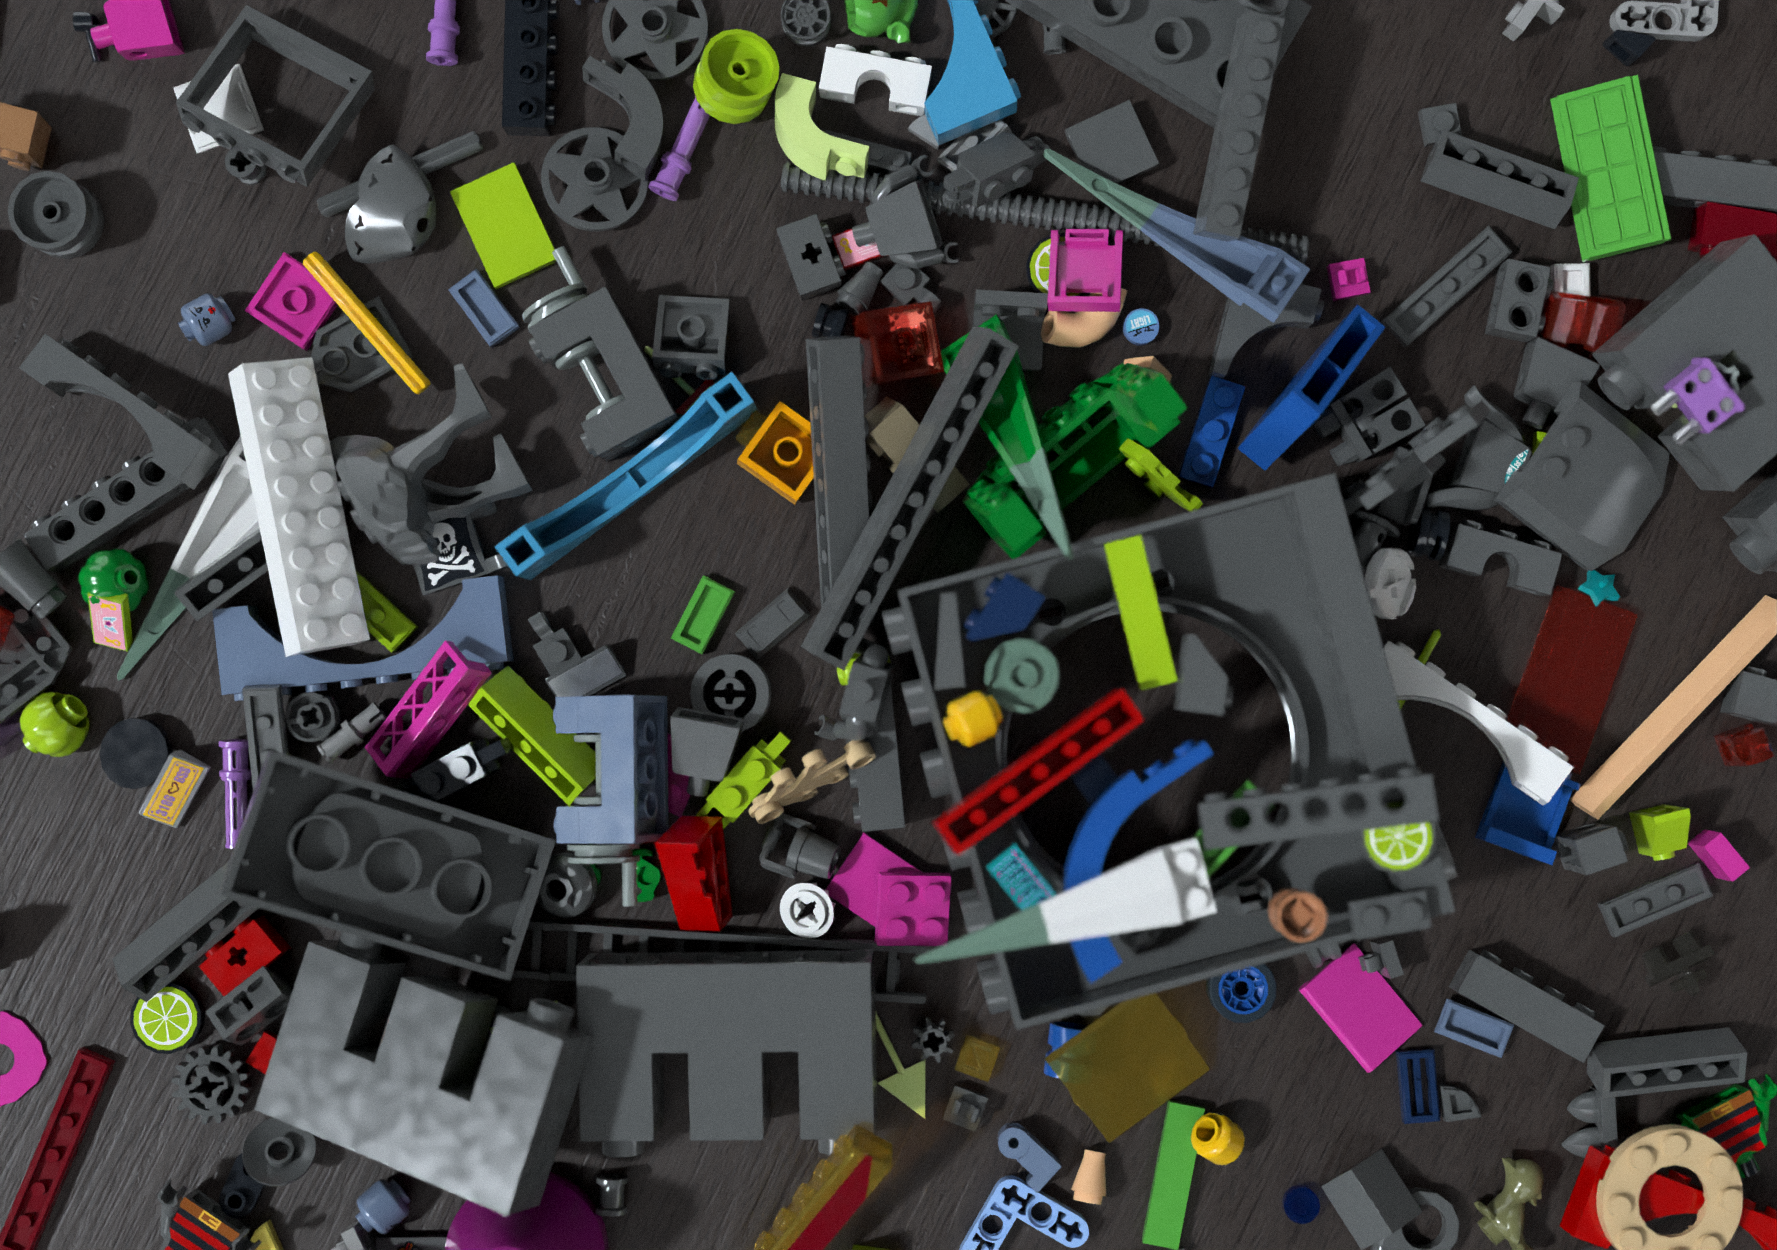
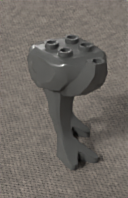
M462 362L454 365L456 401L453 413L426 433L397 448L378 437L363 435L339 436L330 441L334 466L341 478V481L336 484L346 502L350 501L354 508L350 513L361 531H365L372 544L379 542L385 551L402 565H425L439 560L438 543L433 537L434 524L449 517L464 518L485 504L502 499L515 498L533 491L513 451L509 448L501 433L493 437L496 470L491 480L475 486L457 488L423 478L430 468L444 459L452 442L464 430L492 419L476 384L469 376Z

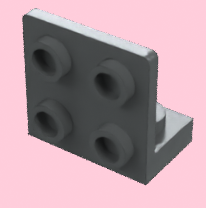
M976 289L973 326L978 327L997 314L1004 322L1011 341L1019 346L1017 351L1022 369L1040 371L1043 354L1041 329L1048 305V293Z

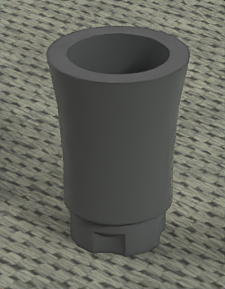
M21 539L16 540L0 553V587L13 596L28 611L32 610L40 620L53 612L68 597L63 590L57 587L59 583L38 563Z

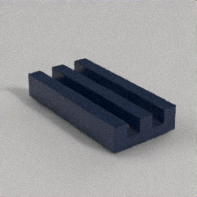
M1434 1049L1396 1050L1402 1122L1404 1124L1440 1121ZM1419 1058H1425L1430 1114H1424ZM1407 1059H1411L1415 1115H1411Z

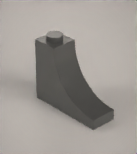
M1300 284L1274 323L1245 303L1240 307L1227 297L1207 377L1215 376L1223 379L1227 375L1228 368L1237 351L1252 337L1276 328L1295 327L1307 329L1314 321H1319L1324 307V301L1319 300L1322 289Z

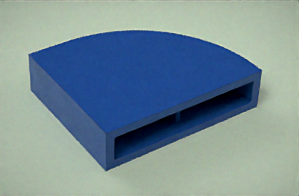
M1357 304L1291 379L1237 449L1266 471L1323 413L1385 329V326Z

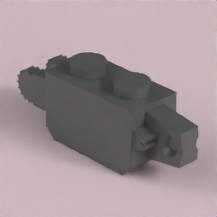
M1002 132L959 153L957 169L952 171L951 174L945 175L943 184L946 191L943 192L941 197V204L950 210L959 209V207L969 203L978 208L990 201L997 200L1002 195L1018 187L1025 186L1032 179L1033 169L1047 160L1042 154L1045 149H1050L1049 146L1044 144L1037 136L1021 141L1013 133Z

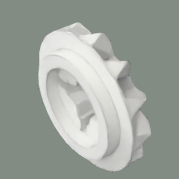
M802 881L791 886L784 893L780 903V914L785 926L793 934L802 938H817L827 932L835 920L834 907L836 905L832 903L828 896L829 891L818 887L817 882L804 883ZM802 901L806 905L814 901L817 903L813 910L814 915L809 914L800 918L805 908Z

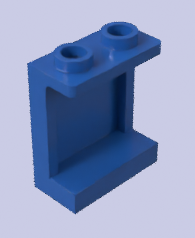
M1503 761L1475 838L1539 862L1553 865L1557 851L1551 850L1571 793L1573 790L1579 791L1581 784L1572 781V773H1569L1550 801L1545 805H1541L1512 785L1508 769Z

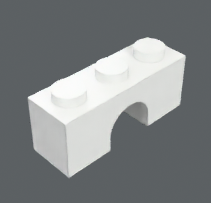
M837 44L835 48L827 46L819 84L820 98L855 104L856 93L860 85L868 80H879L885 83L891 92L889 111L922 116L924 115V102L928 96L932 66L926 65L924 60L915 57H906L905 61L893 59L890 54L882 51H871L870 54L856 52V48L845 44Z

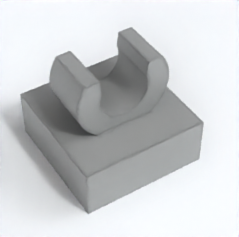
M356 1221L341 1233L343 1241L337 1243L336 1247L331 1249L376 1250V1246L370 1234L359 1221Z

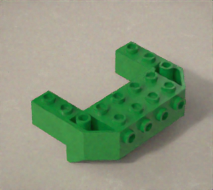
M1130 363L1119 364L1109 373L1090 382L1088 385L1083 383L1076 387L1069 394L1070 400L1061 407L1055 406L1042 416L1043 422L1038 425L1061 511L1126 457L1119 447L1128 438L1149 449L1181 423L1177 416L1186 410L1187 406L1162 373ZM997 453L987 462L988 468L979 475L975 483L968 489L962 502L996 544L1013 560L1020 557L1047 533L1042 527L1045 525L1042 518L1000 454Z

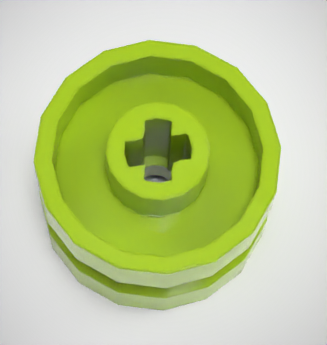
M726 30L712 37L703 50L700 63L694 74L693 89L697 102L707 114L721 122L739 124L756 118L767 105L771 93L778 82L780 66L775 51L765 39L746 30Z

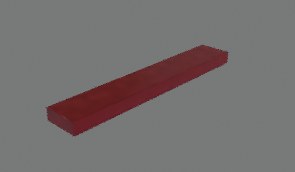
M84 1047L78 1049L0 1233V1250H36L115 1064V1060Z

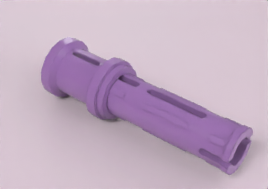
M435 0L434 18L428 23V31L431 33L430 51L426 53V60L432 64L441 66L458 64V56L455 54L456 36L460 34V26L455 21L456 0Z
M696 96L671 151L663 154L661 158L663 164L655 181H650L648 186L654 193L672 201H677L679 197L677 191L685 174H689L692 169L689 161L710 117L697 102Z
M248 739L219 741V747L222 748L223 769L219 771V777H221L222 781H225V848L234 849L248 809L247 780H250L252 776L251 769H249ZM235 781H237V790L235 789ZM235 798H237V826H238V827H236V804H235Z

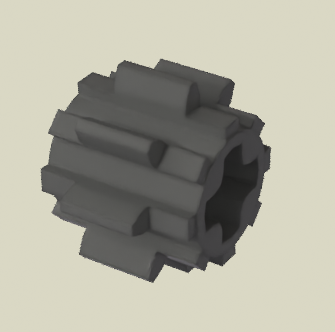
M926 1017V1025L923 1028L913 1027L914 1033L919 1038H916L911 1043V1046L915 1049H922V1061L928 1058V1056H935L936 1061L940 1063L941 1053L953 1052V1048L947 1041L955 1037L954 1031H944L945 1019L942 1018L935 1024L931 1023L929 1017ZM934 1032L936 1037H943L938 1040L937 1047H932L930 1042L924 1043V1041L928 1040V1033Z

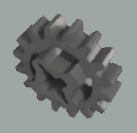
M217 1044L211 1051L208 1045H203L198 1048V1054L195 1051H191L185 1055L187 1062L182 1061L176 1065L175 1068L182 1074L171 1078L172 1083L179 1085V1089L172 1093V1097L182 1098L183 1102L178 1106L179 1111L187 1107L191 1110L188 1119L192 1120L198 1115H202V1124L206 1125L211 1122L214 1116L216 1123L219 1124L226 1120V1114L231 1118L238 1114L237 1106L243 1107L248 1103L249 1100L243 1094L253 1090V1086L245 1083V1079L253 1074L252 1071L242 1070L241 1067L245 1064L246 1059L242 1058L236 1061L234 1059L236 1053L234 1048L224 1054L222 1044ZM198 1066V1068L196 1069L197 1076L195 1080L191 1082L192 1073L194 1069ZM208 1080L210 1082L216 1081V1083L222 1081L224 1082L217 1086V1088H215V1086L209 1087L208 1085L203 1087L201 1086ZM231 1086H234L233 1094L226 1103V1100L229 1099L227 1092Z

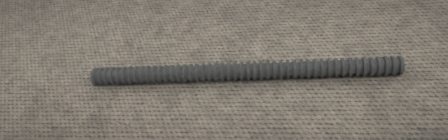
M786 160L782 169L781 188L786 193L790 189L793 190L794 194L804 191V195L807 196L811 192L815 193V197L825 194L827 199L837 196V200H842L845 197L848 198V202L859 199V203L864 204L866 200L870 201L871 205L872 193L885 177H879V173H874V176H870L867 171L864 178L845 176L838 171L829 169L825 181L801 170L792 164L791 160ZM929 181L928 184L924 183L932 210H935L937 215H940L942 211L947 212V216H952V213H956L958 218H962L963 215H969L968 218L972 220L976 216L980 217V221L990 218L992 223H995L997 219L1001 220V224L1011 221L1013 226L1023 223V227H1028L1031 224L1034 225V229L1045 226V230L1050 231L1052 227L1059 230V232L1062 229H1109L1111 240H1114L1116 230H1123V242H1126L1127 239H1132L1133 243H1138L1141 240L1144 245L1154 242L1155 246H1160L1116 211H1111L1108 206H1105L1104 209H1099V206L1094 204L1093 208H1090L1087 203L1077 206V202L1072 201L1071 205L1066 204L1065 200L1056 203L1053 198H1050L1049 201H1044V197H1039L1038 200H1035L1032 195L1022 198V194L1017 193L1016 197L1011 196V192H1008L997 200L990 201L978 208L969 203L959 207V209L950 210L941 204V197L943 192L946 191L943 182H940V185H934V181ZM1247 227L1246 230L1241 228V236L1279 248L1302 264L1306 263L1309 252V239L1307 235L1297 238V235L1294 233L1286 236L1285 232H1280L1279 235H1276L1274 230L1264 233V230L1260 228L1257 232L1253 231L1252 227Z

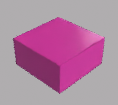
M1704 829L1687 843L1715 878L1733 882L1750 868L1721 832Z

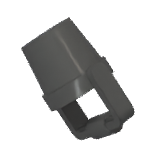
M781 814L775 819L773 826L769 827L760 846L762 851L759 859L764 869L789 878H795L799 872L829 879L837 865L841 846L814 833L816 830L814 824L787 814ZM784 823L799 828L790 845L786 866L768 860L777 845Z

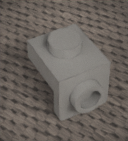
M1526 0L1523 4L1517 1L1505 17L1509 24L1502 34L1514 42L1535 15L1552 25L1562 15L1565 8L1559 5L1558 0Z

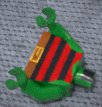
M1765 1074V1080L1761 1084H1758L1754 1078L1748 1081L1749 1086L1753 1090L1752 1093L1749 1089L1735 1083L1676 1114L1682 1123L1680 1126L1698 1131L1721 1145L1735 1163L1740 1178H1747L1759 1172L1760 1168L1752 1154L1765 1148L1768 1144L1765 1134L1769 1130L1771 1099L1777 1095V1084L1769 1074Z

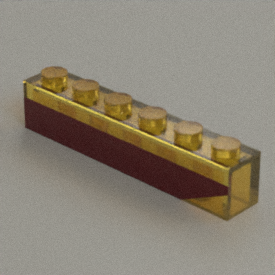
M855 1124L847 1135L842 1134L837 1139L832 1154L827 1160L821 1159L810 1181L807 1184L802 1183L798 1187L792 1203L787 1208L782 1207L779 1210L773 1226L768 1232L764 1230L759 1235L753 1250H824L892 1168L893 1144Z

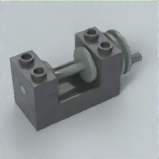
M561 246L555 249L552 254L569 286L560 288L536 301L524 311L522 319L524 323H530L528 330L533 335V338L528 340L537 358L541 359L544 365L550 363L556 370H567L578 365L581 366L601 405L590 411L586 415V421L580 423L585 432L580 435V438L589 454H592L594 458L599 456L605 462H609L663 433L679 417L611 293L606 287H603L590 295L586 294L587 287L565 246ZM599 353L622 393L621 395L613 397L597 368L593 357Z

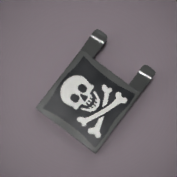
M495 502L483 505L464 518L449 517L434 524L433 537L438 543L439 560L425 565H413L423 596L461 584L463 579L479 578L510 568L500 554L486 559L474 523V519L496 513Z

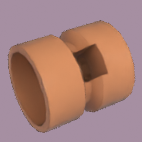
M1295 887L1283 888L1275 893L1269 901L1267 912L1270 923L1274 929L1293 941H1311L1318 937L1325 928L1327 920L1325 907L1318 898L1303 889Z

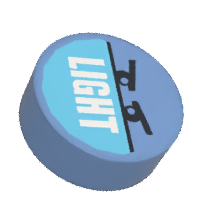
M1139 308L1133 310L1127 315L1123 323L1124 336L1135 345H1146L1152 342L1159 332V320L1148 309Z

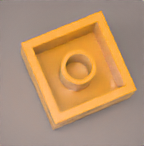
M779 401L739 456L737 464L795 505L814 479L811 423Z

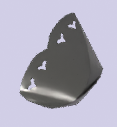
M389 145L380 150L370 159L358 182L359 200L350 209L346 219L345 240L350 257L354 262L372 264L394 261L410 256L423 247L436 227L435 195L427 177L408 153L397 146ZM390 154H393L392 163H381L383 160L388 159ZM375 174V178L379 183L369 188L370 183L373 181L372 175ZM359 215H361L364 226L356 229L355 226L359 223ZM422 218H426L427 226L423 232H419L417 222ZM355 241L363 248L360 255L357 254L358 247L355 245Z

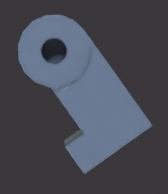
M1007 1123L999 1130L997 1137L999 1150L1007 1158L1016 1159L1029 1171V1174L1026 1176V1182L1038 1193L1062 1167L1060 1160L1019 1123Z

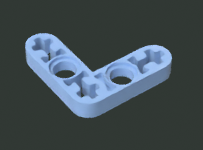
M1007 1175L1000 1178L995 1184L962 1241L959 1250H976L980 1243L979 1238L974 1237L976 1233L985 1241L993 1243L992 1246H989L984 1242L981 1250H998L1016 1218L1070 1248L1079 1247L1086 1242L1089 1235V1227L1085 1218L1077 1211L1041 1190L1038 1193L1035 1192L1027 1182L1019 1177ZM1013 1185L1017 1186V1194L1025 1200L1028 1193L1032 1194L1026 1202L1024 1211L1019 1210L1022 1207V1202L1016 1198L1011 1197L1009 1201L1004 1200L1005 1195L1002 1191L1004 1187L1010 1189ZM1038 1202H1045L1051 1206L1052 1212L1048 1219L1039 1221L1032 1216V1207ZM1059 1211L1063 1212L1060 1218L1066 1224L1073 1225L1075 1221L1078 1222V1228L1081 1232L1079 1235L1073 1233L1070 1238L1066 1237V1229L1056 1223L1054 1230L1050 1228L1056 1222ZM989 1215H996L1002 1219L1003 1226L999 1232L991 1234L983 1229V1220Z

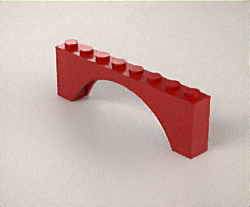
M1590 1145L1559 1227L1573 1237L1607 1249L1612 1244L1608 1241L1599 1222L1596 1195L1599 1179L1603 1180L1611 1163L1609 1158L1617 1148L1605 1145L1604 1149L1601 1150ZM1670 1169L1668 1175L1657 1170L1648 1177L1641 1187L1638 1199L1641 1218L1645 1223L1669 1215L1697 1214L1705 1200L1703 1185L1701 1184V1187L1691 1184V1177ZM1743 1196L1742 1214L1738 1225L1748 1232L1763 1250H1777V1209L1766 1206L1765 1211L1755 1208V1201Z

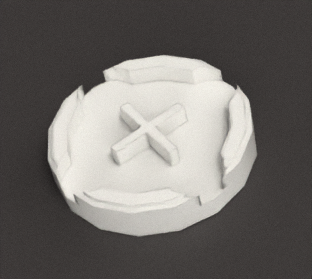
M1400 548L1380 549L1373 555L1367 566L1364 578L1373 613L1381 619H1397L1395 618L1396 616H1402L1408 611L1414 599L1416 579L1411 578L1410 571L1415 570L1414 563L1408 553Z

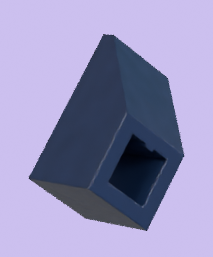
M1006 573L1002 579L995 576L983 594L989 598L982 611L975 607L963 627L969 630L965 638L974 641L1026 629L1044 601L1045 596L1009 573Z

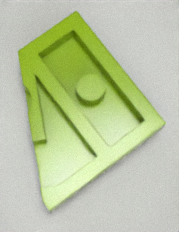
M1130 438L1119 447L1120 451L1128 459L1125 465L1140 478L1143 476L1146 479L1143 485L1155 497L1160 498L1164 495L1189 512L1198 510L1203 505L1197 496H1193L1178 485L1180 480L1148 449Z

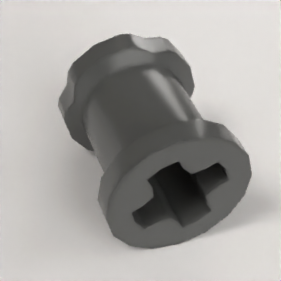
M234 148L229 150L225 156V166L228 172L246 185L260 183L266 176V165L258 166L253 162L247 165V160L249 159L245 154ZM245 166V171L243 172L241 167Z
M605 1173L596 1176V1183L599 1184V1205L595 1207L597 1215L615 1217L623 1216L628 1212V1207L624 1205L625 1184L628 1183L629 1176L620 1173Z

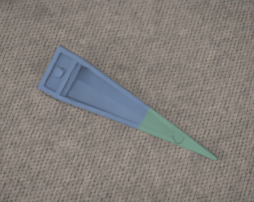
M1045 149L1042 154L1048 161L1240 307L1245 303L1273 323L1310 270V268L1283 250L1241 235L1239 239L1228 242L1194 235L1195 218L1120 186L1051 149Z

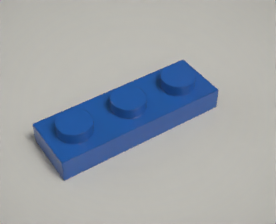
M1215 376L1209 378L1177 478L1210 489L1213 488L1246 386Z

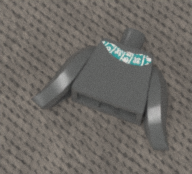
M1475 385L1464 395L1465 403L1471 408L1483 400L1491 412L1477 426L1468 431L1448 483L1450 487L1436 489L1428 493L1425 508L1443 506L1468 510H1487L1498 506L1499 504L1494 500L1514 471L1522 472L1530 459L1532 450L1525 445V436L1519 425L1506 412L1488 400Z

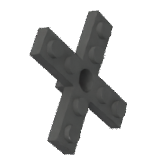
M1481 400L1471 408L1465 403L1444 421L1440 416L1436 417L1422 429L1423 431L1408 442L1412 448L1401 458L1397 455L1389 462L1384 461L1369 473L1371 478L1365 484L1359 479L1344 491L1347 497L1343 500L1347 517L1363 505L1369 510L1393 493L1399 486L1407 493L1433 475L1446 462L1439 452L1477 426L1491 412L1484 401Z

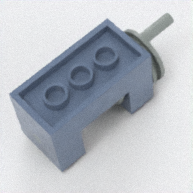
M667 696L555 697L553 720L556 725V733H595V735H574V741L595 742L596 796H580L574 799V804L589 805L556 807L554 830L557 835V843H571L567 844V850L575 851V856L567 857L568 863H622L623 906H637V862L640 861V855H633V849H639L640 843L657 841L669 829Z

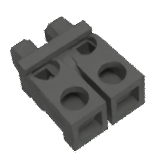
M1391 366L1325 408L1326 412L1322 413L1312 423L1321 438L1336 430L1342 437L1344 442L1330 450V454L1338 467L1353 461L1358 463L1426 426L1410 398L1376 417L1375 413L1407 394Z

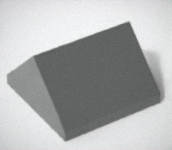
M1382 1148L1321 1186L1361 1250L1395 1233L1422 1213L1421 1208Z

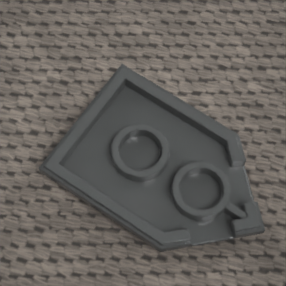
M377 296L364 304L405 353L413 359L410 348L381 298ZM346 314L316 331L311 357L313 358L317 383L353 393L394 370Z

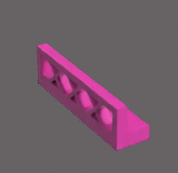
M444 641L365 746L366 751L386 777L411 778V773L421 767L492 673L484 663L468 661L452 641ZM450 656L456 663V666L448 676L443 677V663ZM428 683H433L432 698L428 703L423 704V690ZM408 710H412V724L407 730H403V716ZM387 737H392V750L386 757L380 747Z

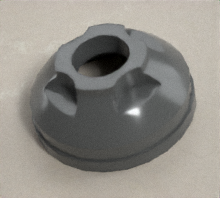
M567 852L557 853L550 857L537 897L538 903L545 911L561 918L574 917L585 912L596 898L598 884L596 874L590 864L568 863L567 857L575 856V854ZM552 880H559L565 885L566 896L564 899H556L551 895L549 886Z

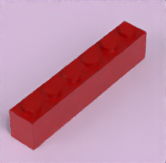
M1114 689L932 821V824L954 854L960 855L1145 719L1123 689Z

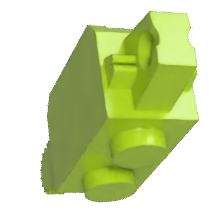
M780 731L769 745L762 739L757 745H753L724 780L706 798L708 802L695 816H708V813L715 807L724 815L722 819L723 830L730 822L734 823L752 803V800L771 781V776L782 769L781 766L786 760L780 756V753L792 740Z

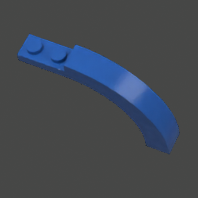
M1189 739L1173 750L1176 755L1165 764L1158 760L1142 771L1144 778L1141 780L1138 779L1134 771L1127 770L1098 796L1086 812L1070 845L1065 863L1062 892L1101 875L1105 854L1120 825L1143 801L1213 755L1205 741L1199 740L1195 743L1193 739ZM1108 935L1070 941L1077 961L1090 983H1093L1123 963L1111 944Z

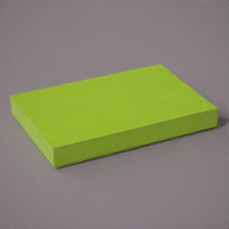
M514 162L450 191L496 290L556 262L552 254L555 250L553 243Z

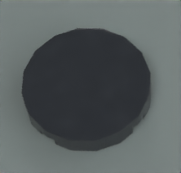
M131 718L119 721L108 730L101 743L99 755L104 772L111 781L120 787L141 789L151 786L155 783L167 758L173 753L172 744H169L166 737L168 734L163 727L152 720Z

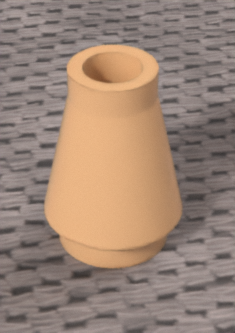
M1084 1150L1082 1162L1071 1188L1074 1191L1073 1200L1102 1205V1198L1106 1196V1153Z

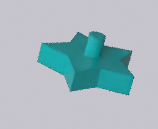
M1595 570L1587 571V581L1578 588V590L1590 595L1595 607L1603 600L1617 601L1620 598V595L1613 586L1615 575H1601Z

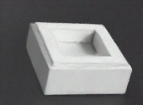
M1590 263L1553 264L1551 266V279L1553 280L1551 290L1552 301H1587L1591 299Z

